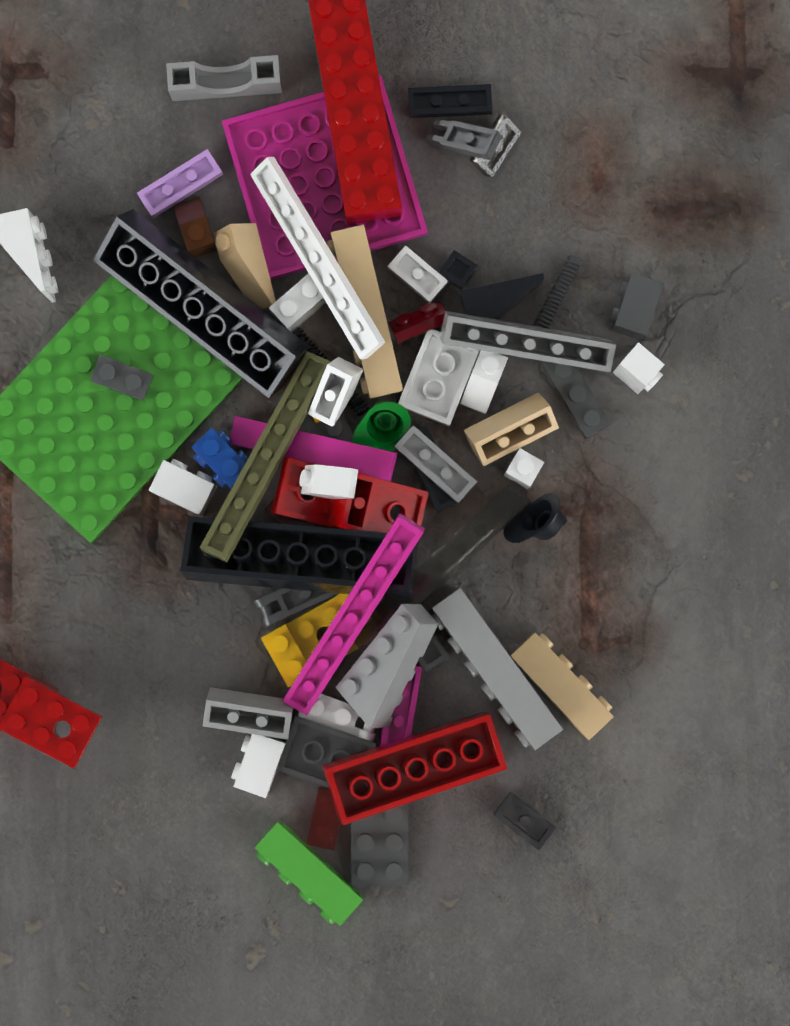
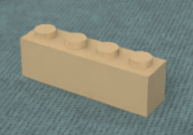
M532 633L509 656L587 740H590L614 717L609 712L612 706L602 696L597 699L591 693L590 689L593 686L583 675L577 678L570 670L573 667L572 663L563 654L558 657L551 650L554 644L543 633L539 636L536 633Z

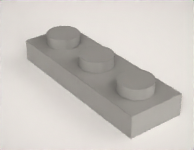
M414 425L394 446L395 449L457 503L477 483L472 476Z

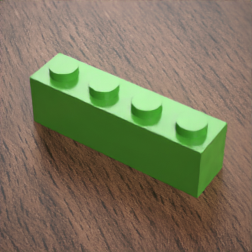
M280 819L255 846V849L258 851L256 856L267 866L273 864L279 870L277 875L289 886L292 883L301 890L298 894L304 901L310 905L314 902L322 909L320 912L321 916L330 924L336 922L341 926L364 899V895L354 886H351L341 874Z

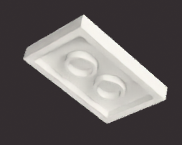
M431 329L426 332L398 404L408 411L450 427L480 350L443 344L440 340L441 332Z

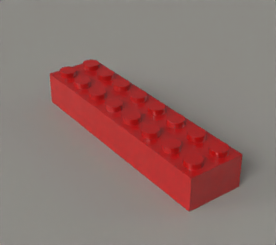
M308 0L346 223L349 225L402 216V204L366 1Z

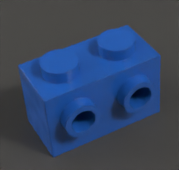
M211 428L191 447L196 452L193 458L204 469L209 465L216 473L213 479L223 489L227 486L232 489L248 460V456L242 450L236 453L230 447L233 441L222 429L217 433Z

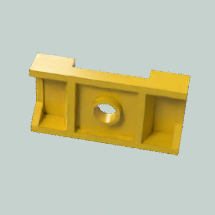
M338 594L336 597L261 638L288 688L291 687L319 642L317 638L318 630L322 627H329L349 594ZM376 610L373 611L346 655L373 641L382 630L384 624Z

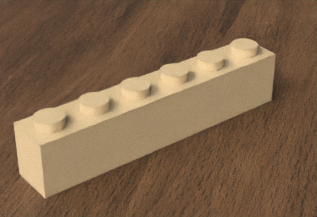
M360 225L331 232L332 240H328L327 245L333 256H336L339 266L386 342L367 359L360 360L356 351H353L356 366H362L364 377L360 378L363 395L369 394V398L373 399L402 392V383L365 227Z

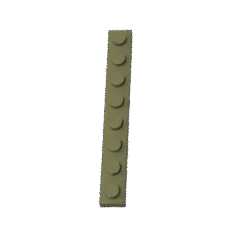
M306 351L200 546L202 551L228 562L308 414L326 366L331 361Z

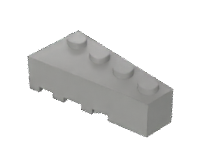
M401 604L335 687L370 729L390 726L393 717H391L396 706L400 705L404 697L402 693L409 680H412L416 672L414 668L419 657H423L438 626V623L421 604Z

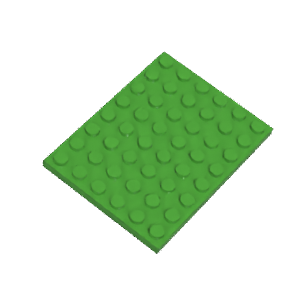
M111 275L0 394V461L90 543H93L157 474L163 460L168 462L244 378ZM103 355L153 374L154 378L145 401L91 382L90 379L99 356Z

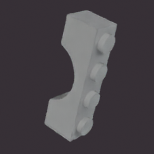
M278 55L250 57L241 64L227 67L204 66L195 61L166 63L168 92L172 101L282 93L281 68Z

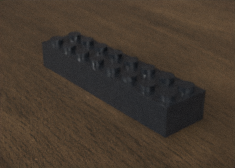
M134 209L116 217L93 259L100 267L268 398L283 388L310 347Z
M188 516L180 572L187 580L349 594L387 533L249 521L228 562H225L200 549L215 518ZM418 544L415 545L383 595L384 598L412 600Z

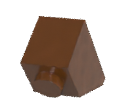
M200 197L175 205V213L188 252L194 257H199L216 251L215 240Z

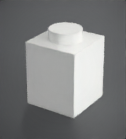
M519 448L504 476L528 490L544 462Z

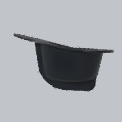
M553 493L544 494L512 514L503 529L505 539L511 543H520L532 537L540 540L553 538L561 527L567 523L566 516L559 509L560 500L558 496Z

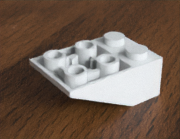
M28 208L0 214V244L36 287L52 303L56 302L54 293H58V286L55 277H51L49 266H53L50 251L48 249L45 250L43 240L47 239L44 224L40 223L38 217L34 216Z

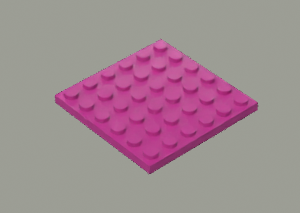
M379 76L402 204V216L347 225L324 92L222 120L251 223H256L270 280L307 269L250 175L267 157H275L326 244L328 240H332L331 232L360 225L365 227L370 251L428 235L382 76Z

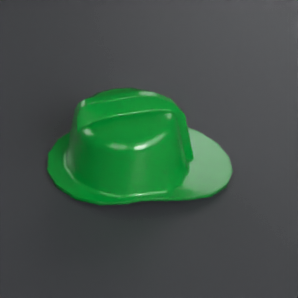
M395 401L376 403L357 426L353 434V443L393 452L395 450L394 446L408 432L411 426V417L408 411Z

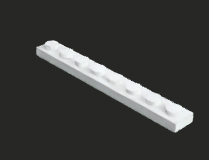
M267 157L250 174L358 357L360 360L369 358L386 342L275 157Z

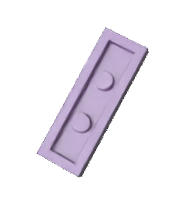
M208 149L140 190L137 194L151 217L155 218L218 179L223 173Z

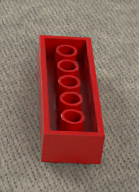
M484 711L322 765L338 819L342 825L507 770L491 715Z

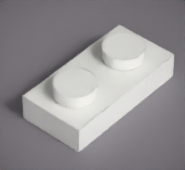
M406 245L387 266L388 270L428 303H431L448 284V280Z

